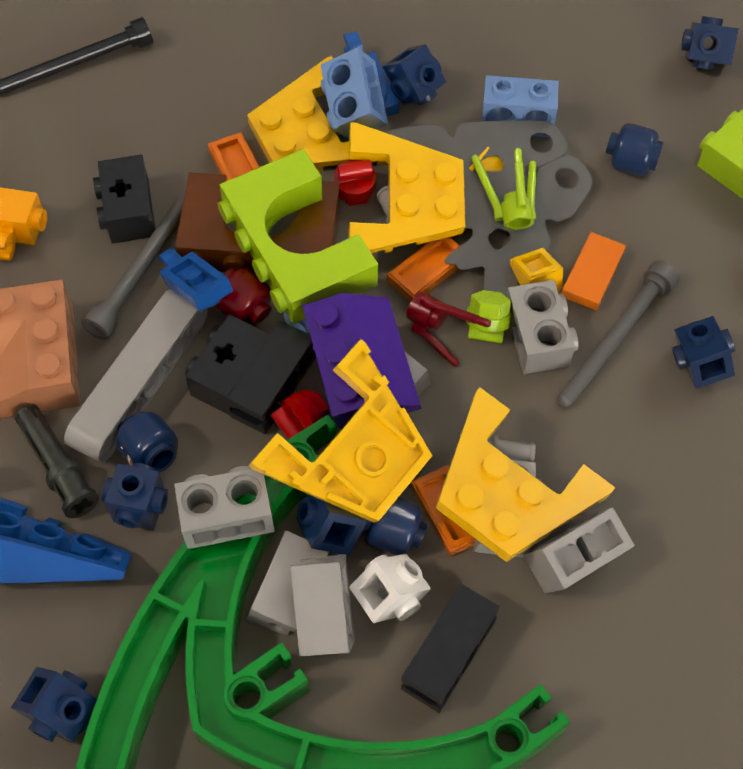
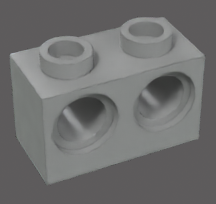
M549 280L508 287L506 297L511 299L510 330L523 375L570 367L573 353L578 350V337L575 328H569L566 319L568 316L567 301L564 294H558L555 281ZM533 308L541 309L543 312L534 311ZM542 341H548V342L553 343L554 345H553V346H547V345H544V344L541 343V342H542Z
M239 466L231 469L228 473L215 476L194 475L187 478L184 482L174 483L181 531L187 549L275 532L264 474L253 470L249 466ZM249 494L256 497L253 502L246 505L236 503V500L243 495ZM201 503L212 505L205 513L198 514L192 512Z
M611 507L587 516L523 556L543 592L550 593L568 588L635 545L614 508Z

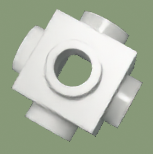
M407 554L392 557L381 555L375 558L365 567V571L349 586L373 623L398 618L399 621L409 618L420 609L421 604L419 601L431 590L422 576L420 567Z

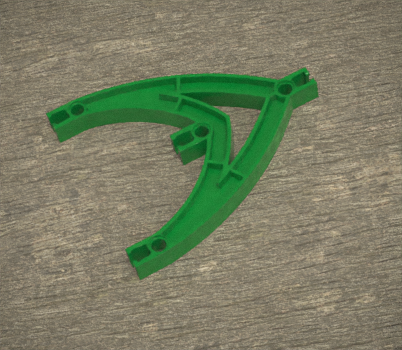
M326 415L288 439L287 442L308 461L314 462L319 456L315 454V451L334 439L337 426L331 417ZM264 475L275 532L187 549L185 542L181 545L153 585L118 648L92 712L75 769H135L153 709L185 641L186 689L193 732L199 743L243 769H517L563 735L570 720L561 711L548 721L549 726L535 734L529 731L527 725L521 719L534 707L538 711L551 701V696L541 683L493 719L462 731L427 739L399 742L351 741L312 734L271 720L275 715L310 692L308 679L302 670L299 669L294 672V678L272 691L267 690L264 681L283 667L286 670L292 666V657L282 642L236 673L238 632L248 589L260 559L279 526L307 493ZM249 494L243 495L236 500V503L246 505L253 502L256 497ZM245 692H255L260 695L258 703L249 709L238 707L236 702ZM501 733H509L518 740L519 749L514 752L503 751L497 746L495 737Z

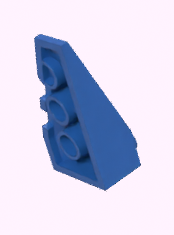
M0 498V583L123 580L131 559V552L87 533H80L75 536L68 534L61 528L62 522L51 517L45 519V522H41L26 515L28 507Z

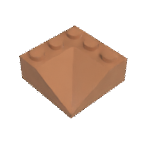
M63 279L0 289V419L13 417L19 409L29 405L31 410L32 404L37 405L41 412L81 406L73 304Z

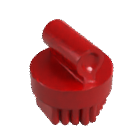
M348 160L337 165L334 173V182H339L341 199L345 200V203H348L349 206L368 203V199H370L376 188V172L370 160Z
M304 389L284 399L280 403L279 409L270 416L287 439H290L328 415L329 407L318 392L306 391Z

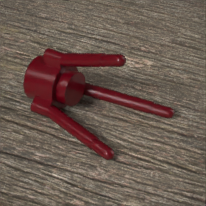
M422 291L418 292L411 300L406 311V318L414 322L411 331L423 337L452 366H459L458 359L428 330L430 328L435 330L440 328L447 315L484 327H490L491 321L442 303Z

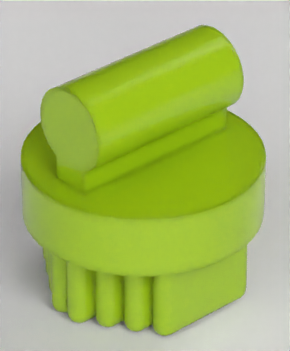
M482 290L472 294L467 312L489 319L491 326L484 327L466 321L470 326L468 339L502 343L504 330L510 327L511 299L501 292Z

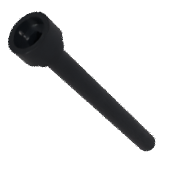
M143 17L129 21L130 25L124 27V32L0 79V95L130 44L132 47L139 46L140 48L153 44L149 27Z

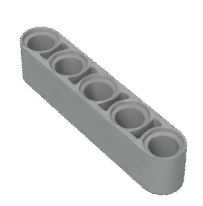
M167 290L73 417L66 429L64 443L100 463H105L109 460L117 449L116 436L122 423L128 417L145 410L201 330L207 318L208 308L199 312L174 290Z

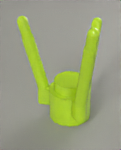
M515 148L516 191L505 194L504 201L500 204L478 155H473L471 159L493 207L495 221H503L504 227L509 230L525 229L533 225L534 219H536L534 207L536 162L532 160L529 163L526 194L521 148Z

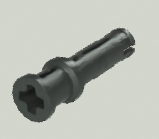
M32 404L31 410L29 405L19 409L14 415V420L19 425L21 431H23L27 441L47 472L46 484L50 490L57 492L63 502L62 511L67 518H78L90 512L98 504L99 496L96 490L89 488L82 477L83 470L80 464L70 460L65 454L37 405Z

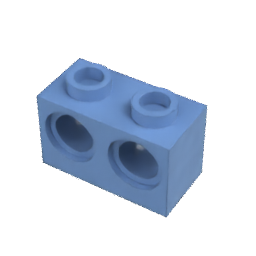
M357 47L321 64L323 75L321 87L327 97L329 107L327 119L335 132L349 139L351 122L376 130L388 125L375 60Z
M486 75L481 121L537 120L555 125L558 109L559 81ZM535 133L534 135H532L537 137H549L547 134L544 133Z

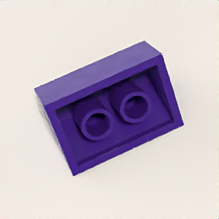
M340 293L303 305L331 414L340 430L364 404V398L341 379L333 369L360 339L370 349L369 355L382 376L385 375L389 381L387 386L401 409L405 408L407 413L422 409L389 298Z

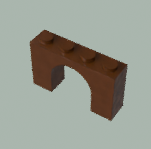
M189 172L175 244L176 252L181 257L194 252L219 272H226L232 268L235 270L248 268L256 274L252 265V260H254L249 251L246 253L242 252L237 243L235 233L226 226L218 209L217 203L222 201L219 184L226 182L227 176L224 174ZM322 181V200L297 210L293 223L284 232L271 237V240L282 249L298 254L315 253L335 245L340 212L339 182Z

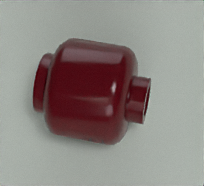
M248 268L229 269L223 275L229 279L233 291L224 296L215 306L226 317L231 315L248 324L252 322L255 325L260 324L272 309L269 305L271 288L264 282H260L258 277Z

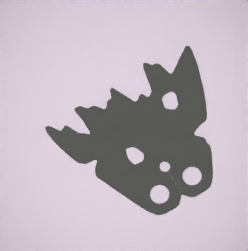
M537 120L462 122L456 128L454 137H451L443 127L436 124L409 126L384 132L463 160L465 229H472V237L450 253L444 261L448 264H455L461 270L483 267L485 269L484 290L501 292L505 296L507 295L508 287L516 286L519 283L510 266V259L540 248H544L547 251L552 242L547 232L545 220L561 222L573 216L592 185V176L579 158L565 155L568 143L559 129L549 122ZM535 133L547 134L553 142L551 150L544 153L535 151L530 145L531 136ZM487 147H490L480 161L486 157L497 155L504 163L501 171H486L500 204L504 201L505 194L516 191L515 148H521L526 194L528 175L525 172V168L529 166L530 161L534 160L536 162L538 170L534 205L536 219H534L533 225L525 229L509 230L504 227L503 221H495L493 207L476 169L474 168L473 171L469 169L473 164L471 159L473 155H478L479 157ZM569 168L573 170L578 176L577 185L573 188L561 187L555 180V174L559 169ZM497 228L508 231L511 236L509 242L501 249H494L488 240L489 234Z

